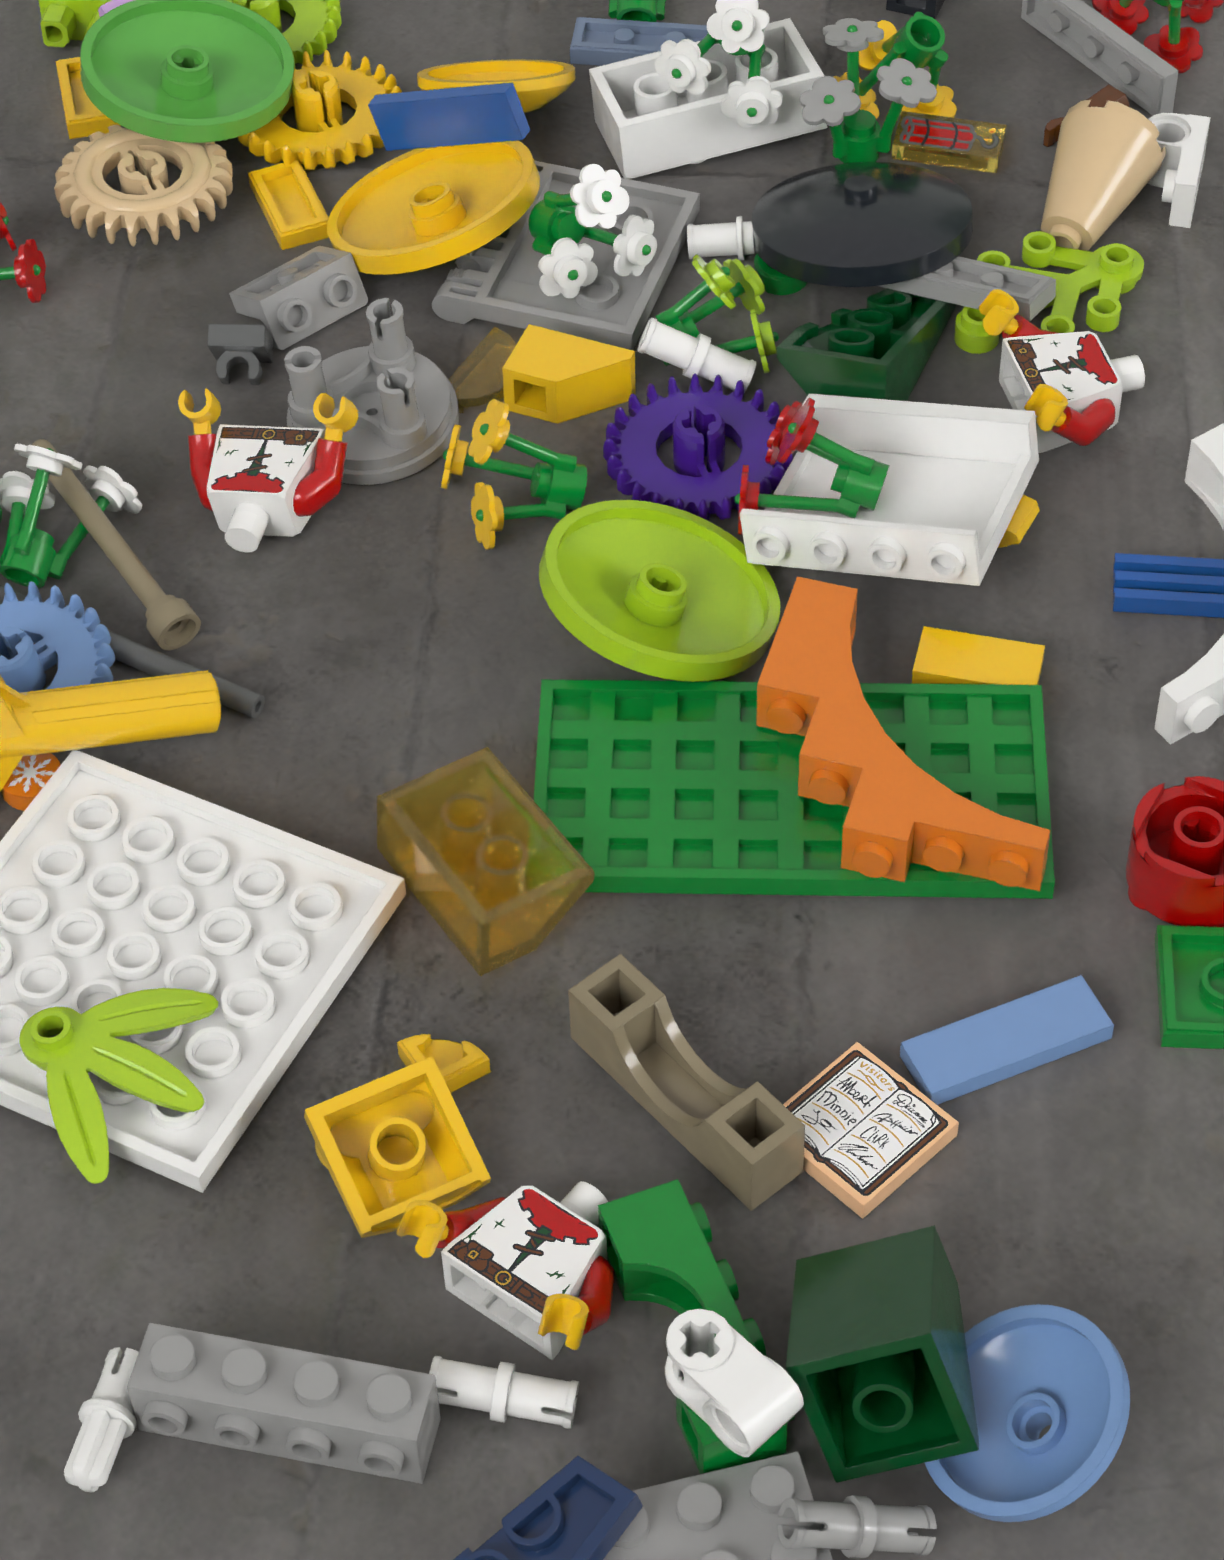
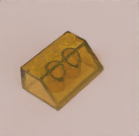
M488 747L377 796V849L397 874L404 878L405 884L479 976L536 950L594 881L593 869Z

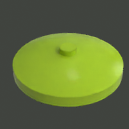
M610 500L589 504L572 511L563 517L552 529L539 564V581L543 596L555 617L575 638L616 664L654 677L695 682L723 679L743 672L764 655L779 623L780 599L775 583L764 565L747 563L744 544L727 531L699 516L659 503L638 500Z

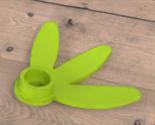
M147 989L109 999L93 1006L82 1014L68 1007H50L37 1012L26 1021L19 1037L22 1052L27 1060L47 1072V1092L54 1125L68 1155L88 1182L93 1184L101 1183L107 1178L109 1172V1144L106 1122L97 1091L88 1073L92 1072L111 1085L159 1106L181 1112L200 1110L204 1105L203 1095L179 1069L146 1048L114 1037L158 1031L209 1017L218 1008V1001L214 996L186 989Z

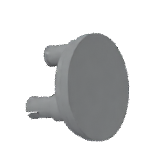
M389 298L378 299L367 307L366 317L372 337V342L369 346L342 351L323 361L320 351L316 348L300 346L289 351L284 359L291 386V391L288 394L287 427L326 430V426L316 419L313 412L314 402L321 393H326L334 399L335 409L332 417L340 409L342 396L352 401L358 410L356 425L351 430L343 432L342 441L348 444L342 483L356 485L383 484L406 478L423 470L437 460L449 447L453 427L455 424H459V408L455 390L449 379L434 362L414 352L413 343L405 333L403 307L397 300H394L391 304L393 316H391Z

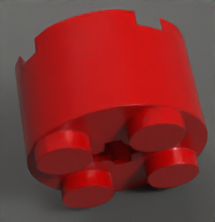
M1205 776L1185 777L1184 785L1164 789L1165 783L1153 787L1140 800L1134 815L1126 864L1129 900L1137 908L1147 910L1155 917L1174 925L1224 927V781Z

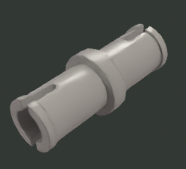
M856 1495L847 1496L843 1502L786 1498L780 1507L778 1517L795 1518V1521L808 1522L806 1526L778 1524L779 1540L786 1549H796L798 1547L840 1549L848 1558H867L873 1551L914 1553L918 1556H925L933 1550L936 1541L934 1536H921L916 1532H907L908 1528L937 1529L935 1514L927 1505L915 1507L877 1505L867 1496Z

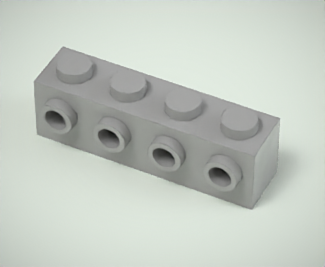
M149 1323L127 1385L139 1431L423 1484L441 1420L436 1377L433 1374Z

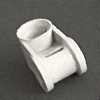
M694 1309L677 1316L670 1324L666 1336L668 1357L665 1365V1378L667 1386L676 1397L681 1399L705 1421L722 1443L734 1453L742 1457H750L804 1406L801 1391L792 1377L774 1360L759 1352L729 1325L724 1317L714 1311Z

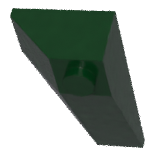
M887 288L867 297V308L852 311L841 308L832 312L831 323L819 328V325L811 322L797 327L777 347V359L807 395L821 394L907 401L957 304Z

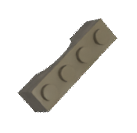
M621 953L568 990L571 1038L750 1211L754 1210L803 1173L805 1125L758 1081L749 1088H739L726 1082L714 1073L700 1059L683 1036L674 1020L665 994Z

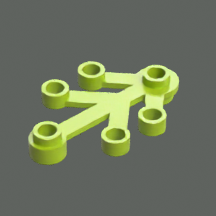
M1042 231L1031 232L1024 237L1022 246L1023 262L1034 268H1044L1052 265L1077 271L1070 274H1062L1010 265V258L1005 253L995 250L983 252L977 258V261L1056 279V297L1043 308L1045 309L1053 305L1050 316L1042 320L1040 329L1057 333L1075 332L1073 319L1080 293L1094 287L1099 289V293L1088 301L1086 324L1098 332H1110L1116 329L1121 315L1120 295L1131 291L1135 287L1136 282L1141 279L1144 271L1142 256L1124 244H1109L1098 248L1094 252L1056 246L1055 238L1051 234ZM964 307L955 320L954 340L956 345L960 349L973 354L987 353L993 350L999 343V335L992 336L985 332L983 327L985 315L981 314L978 309Z

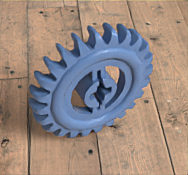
M32 581L28 585V594L24 601H18L12 586L9 583H5V596L3 603L0 604V675L6 685L19 693L42 690L46 683L44 671L57 663L58 671L51 685L46 689L113 681V675L109 668L115 661L114 651L109 645L111 636L107 627L100 624L98 613L94 608H87L84 615V606L77 594L71 596L69 605L65 607L63 595L56 585L51 587L50 597L43 603L39 589Z

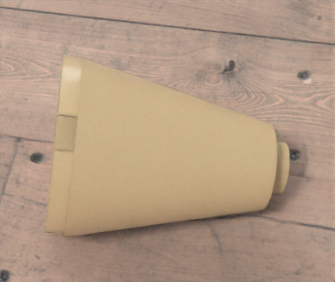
M1091 100L1080 101L1069 108L1061 123L1041 223V231L1051 234L1056 240V246L1084 251L1090 250L1161 168L1162 161L1166 155V148L1164 146L1161 149L1156 141L1160 132L1155 124L1139 111L1119 102L1107 100L1104 108L1088 107Z

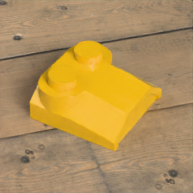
M433 1056L305 1109L304 1118L315 1140L317 1156L321 1163L329 1170L361 1238L397 1230L407 1205L412 1201H429L444 1210L459 1203L491 1181L485 1164Z

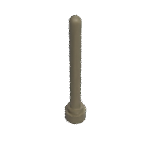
M39 439L32 443L33 446L45 449L51 448L54 452L58 453L53 445L45 439ZM64 467L61 476L49 475L50 482L146 607V628L157 644L163 650L169 651L189 643L198 633L201 620L188 602L182 598H176L174 595L165 594L70 468Z

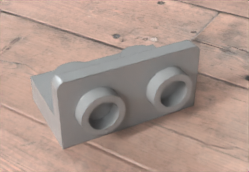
M320 245L229 293L236 313L260 319L266 325L273 339V347L279 350L286 349L368 303V297L352 254Z

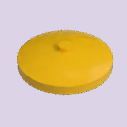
M518 140L417 148L379 166L347 190L330 213L327 222V234L334 249L352 254L357 270L361 273L391 275L434 267L480 248L516 223L530 208L538 194L540 187L539 172L529 148Z

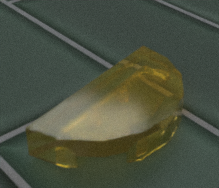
M495 326L449 378L456 393L459 413H464V407L480 406L489 403L492 399L504 402L502 367L515 348L516 343L509 334Z

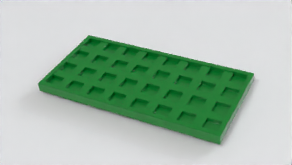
M541 679L529 861L530 892L1053 899L1055 877L1052 831H1050L1046 870L1040 891L1018 886H1003L995 881L955 872H940L931 867L915 863L910 864L905 882L883 877L872 878L856 871L841 868L843 825L849 807L838 804H824L815 799L798 796L799 753L805 736L783 734L773 729L756 726L758 682ZM859 683L864 699L885 733L919 768L954 793L999 815L1051 830L1042 685Z

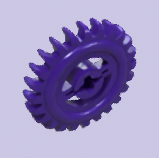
M694 373L688 393H682L677 387L675 378L671 376L668 381V397L665 398L657 394L655 386L649 383L646 392L647 406L639 403L637 396L631 394L628 399L629 416L626 415L622 407H617L614 414V423H608L606 427L603 457L607 461V474L617 481L618 491L624 495H632V500L671 506L692 513L707 521L710 514H716L720 519L724 520L731 518L732 509L739 511V505L735 502V496L740 493L743 465H749V482H760V494H772V490H776L793 460V455L790 454L784 464L777 461L774 465H769L765 462L769 449L767 441L775 429L780 415L778 403L773 401L768 410L763 411L764 394L761 389L755 392L752 400L744 402V383L742 380L736 383L735 390L728 396L723 395L722 378L719 374L716 375L714 385L709 392H703L699 384V378ZM671 435H673V464L676 472L666 467L657 456L660 445ZM726 435L737 444L741 454L737 462L728 470L723 471L725 466ZM704 456L707 457V469L704 465Z

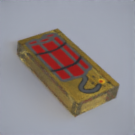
M902 111L892 144V159L997 173L1006 139L1007 125Z

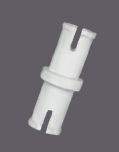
M652 317L644 329L637 348L639 353L648 354L683 369L682 375L690 379L696 373L698 376L714 382L716 375L719 374L722 378V386L731 390H735L736 383L742 380L744 383V393L750 384L756 368V361L745 359L710 344L711 338L700 333L696 338L662 324Z
M434 1356L429 1374H433L436 1377L439 1404L489 1412L490 1420L505 1423L507 1416L561 1425L567 1429L572 1427L577 1404L576 1395H578L579 1381L572 1380L570 1382L515 1372L516 1365L512 1363L500 1362L497 1369Z

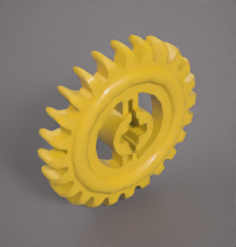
M326 49L320 67H315L310 61L308 52L304 51L302 68L299 70L294 68L292 94L287 105L268 124L246 135L239 136L238 141L244 146L249 147V152L258 157L264 156L265 161L271 164L283 161V164L288 166L294 160L299 159L300 163L304 165L305 170H315L316 166L320 164L325 169L335 168L336 162L339 161L345 165L355 163V156L358 155L366 158L374 154L373 147L379 149L384 147L368 104L375 95L401 93L402 90L397 86V81L393 74H389L386 79L385 68L382 64L377 65L375 74L371 75L370 62L367 56L362 58L360 68L353 70L350 53L346 51L343 63L338 67H333L331 55ZM341 101L349 104L356 110L354 116L344 125ZM292 106H294L297 129L289 127L282 121L283 115Z

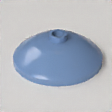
M1040 1304L1024 1305L999 1312L984 1319L965 1333L979 1437V1450L925 1462L930 1476L941 1491L969 1513L992 1521L1022 1522L1047 1516L1066 1507L1087 1492L1106 1471L1115 1457L1126 1431L1130 1410V1386L1128 1374L1118 1350L1111 1340L1086 1317L1063 1307ZM1051 1425L1047 1434L1038 1439L1040 1432L1046 1426Z

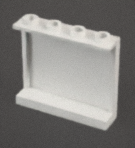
M808 394L803 405L809 397L815 400V412L812 418L819 421L816 433L854 453L890 465L876 507L873 511L859 506L855 519L837 512L766 507L764 510L742 508L740 520L747 563L980 586L1039 462L1035 411ZM805 450L803 453L797 451L773 494L840 499L841 493L830 490L838 465L808 450Z

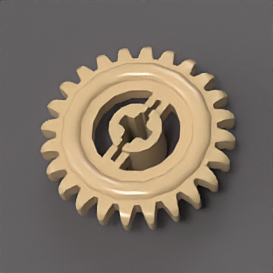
M118 124L109 126V133L104 134L97 131L89 135L90 142H78L73 147L74 152H69L64 156L62 166L55 173L57 182L54 187L56 199L60 203L63 216L65 218L71 217L75 229H80L83 220L86 218L88 234L91 238H95L98 227L105 224L107 239L110 244H114L116 232L121 228H126L129 243L132 247L136 245L137 234L140 229L145 228L150 234L152 243L157 245L160 226L164 225L171 230L174 239L178 241L180 238L179 221L182 219L190 223L194 232H198L200 228L198 211L204 212L209 221H214L216 217L214 201L220 209H225L227 196L231 195L233 190L232 163L227 159L226 150L220 145L215 144V142L187 143L167 141L122 128ZM165 161L175 164L182 171L180 178L170 187ZM116 166L118 168L121 192L112 189L105 182L107 175Z

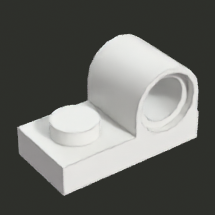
M1160 113L1148 118L1160 132L1156 140L1160 148L1162 149L1164 146L1166 148V155L1162 161L1161 168L1148 184L1163 188L1162 202L1172 203L1169 225L1191 227L1205 159L1211 117Z

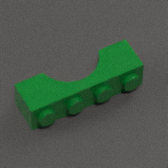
M678 1179L598 1205L599 1228L606 1235L607 1260L614 1270L615 1280L625 1301L657 1303L667 1306L680 1314L694 1309L714 1311L724 1317L729 1325L767 1357L764 1340L756 1321L752 1317L743 1320L734 1302L739 1300V1291L728 1261L726 1259L716 1261L708 1243L712 1242V1232L704 1208L700 1202L689 1204ZM676 1397V1420L700 1474L772 1458L786 1453L787 1423L750 1457H742L725 1446L709 1425L681 1399ZM795 1415L788 1422L794 1421Z

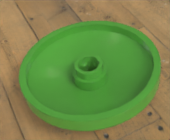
M134 0L110 10L101 16L87 31L81 45L80 75L83 88L91 102L104 115L119 125L157 139L174 142L204 143L246 135L276 118L287 105L292 94L294 58L289 43L272 23L261 15L236 3L226 0Z

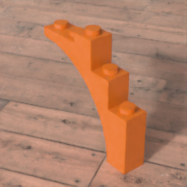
M797 576L757 683L756 726L773 729L783 734L805 736L799 753L798 796L815 799L824 804H838L849 807L843 825L841 868L856 871L872 878L883 877L905 882L910 864L915 863L931 867L940 872H955L995 881L1003 886H1018L1040 891L1046 870L1051 830L999 815L954 793L919 768L885 733L864 699L852 662L858 589Z

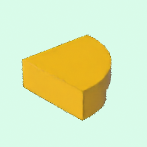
M420 1034L397 1042L398 1055L406 1067L433 1056L450 1093L491 1072L490 1059L477 1046L465 1040L460 1044L449 1040L431 1039V1034Z

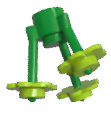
M696 254L692 257V264L704 281L674 306L656 315L657 321L697 338L700 334L695 325L697 322L724 305L733 309L736 306L734 299L739 297L745 308L750 311L755 335L715 346L731 353L758 348L764 373H769L767 356L777 354L775 342L779 340V334L772 331L770 321L762 323L758 321L757 314L760 315L765 311L764 303L760 298V295L765 291L760 276L754 268L748 264L744 266L737 258L733 260L727 259L723 262L724 266H722L716 259L706 263ZM711 291L716 295L690 313L688 312L691 307ZM663 361L665 367L670 365L669 363Z

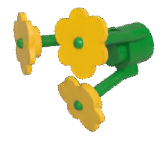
M916 12L899 31L889 21L881 20L877 22L878 28L884 31V38L877 42H868L869 46L859 51V67L867 71L872 70L863 80L859 77L860 110L872 113L876 119L879 117V109L874 103L876 94L871 89L879 81L876 76L877 71L881 66H890L892 60L902 58L910 61L915 68L929 67L928 72L931 74L930 83L935 86L937 94L932 102H919L915 108L903 106L900 115L903 118L905 116L951 121L957 111L956 105L952 102L954 92L950 87L939 86L938 84L941 68L949 58L948 54L941 49L945 42V33L940 23L933 17L924 15L922 12ZM845 72L841 77L833 76V78H835L837 82L847 80V72Z
M492 399L487 405L486 411L480 413L475 420L472 428L473 440L470 446L469 442L459 440L461 425H454L449 449L443 452V458L446 461L441 488L447 489L451 475L462 476L464 467L469 466L531 480V496L540 498L541 504L503 507L501 499L498 496H494L491 485L477 482L475 484V496L471 500V515L475 524L476 539L479 543L483 544L486 550L494 548L495 532L502 531L504 520L533 517L562 519L565 517L566 509L576 510L580 508L587 485V467L585 464L577 463V456L554 452L509 433L510 422L507 420L509 406L496 399ZM506 445L547 463L537 462L535 467H530L489 457L492 452H499Z

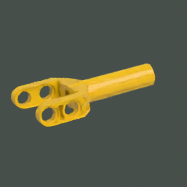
M208 670L19 693L6 685L0 675V792L23 756L216 732L221 720V701L214 677Z

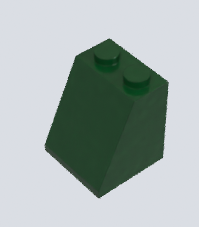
M935 1225L797 1259L786 1369L801 1391L804 1400L803 1408L835 1482L838 1483L978 1451L979 1437L958 1282Z

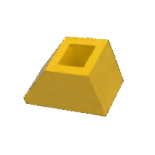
M528 324L502 367L504 403L508 404L509 411L556 424L628 402L629 396L636 394L635 351Z

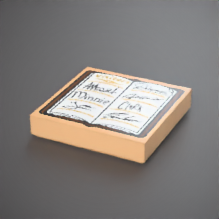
M858 1042L783 1104L805 1125L803 1170L862 1219L958 1134L959 1122Z

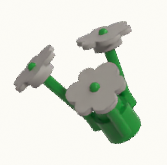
M855 18L840 19L836 22V25L823 27V35L825 36L826 44L837 46L839 50L847 52V80L837 82L831 76L818 78L813 83L812 90L805 91L800 96L801 106L804 107L802 117L806 124L819 125L826 123L830 127L833 139L832 155L834 158H839L843 163L876 162L879 158V152L888 153L891 150V136L903 106L915 108L919 102H932L936 97L937 90L930 83L931 74L923 68H915L906 59L897 58L892 60L890 66H881L876 75L879 81H881L878 88L879 93L885 99L892 101L880 129V125L872 113L860 110L859 51L866 49L869 46L868 42L882 40L884 38V31L878 28V23L875 21L861 22Z

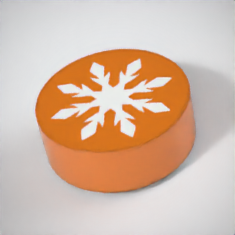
M52 753L23 756L1 790L4 800L11 807L25 811L61 764L58 758Z

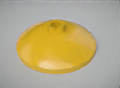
M525 59L453 63L430 67L417 73L418 87L422 91L513 82L524 113L544 107L565 92L576 79L575 67L571 64Z

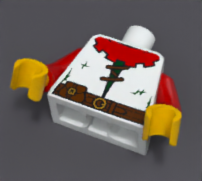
M1000 289L992 290L979 306L980 313L985 315L983 318L985 332L992 336H998L1002 332L1003 342L999 382L1012 408L1015 410L1035 411L1038 453L1046 452L1071 442L1079 446L1090 445L1102 433L1113 428L1118 423L1122 393L1144 387L1145 373L1139 356L1131 355L1110 360L1095 333L1090 331L1057 333L1041 330L1021 315H1016L1019 312L1017 302L1012 296Z
M205 388L206 405L201 411L194 413L193 397L187 390H183L178 400L179 409L193 423L194 435L188 436L192 480L204 508L213 511L219 529L225 532V540L233 549L245 553L257 550L263 535L293 537L301 533L311 515L339 494L348 444L342 441L343 432L351 430L358 420V410L352 401L342 396L340 409L332 417L335 409L334 399L326 393H321L316 398L313 412L316 419L326 426V430L318 428L220 424L217 434H212L211 425L218 420L221 413L220 402L214 394Z
M578 1182L560 1203L531 1185L521 1186L507 1198L499 1197L456 1211L444 1212L436 1204L424 1200H415L407 1205L396 1234L400 1237L406 1235L419 1237L415 1245V1252L422 1258L431 1257L436 1248H444L441 1251L445 1289L549 1359L553 1360L564 1343L566 1347L572 1350L579 1349L582 1336L603 1325L610 1318L614 1270L607 1260L606 1235L597 1227L599 1223L598 1205L607 1203L608 1200L593 1185L587 1182Z

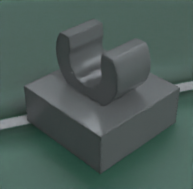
M209 324L207 346L217 361L216 372L221 382L230 385V371L232 367L238 363H245L249 365L248 379L252 385H259L263 376L262 366L259 362L273 363L274 342L266 325Z

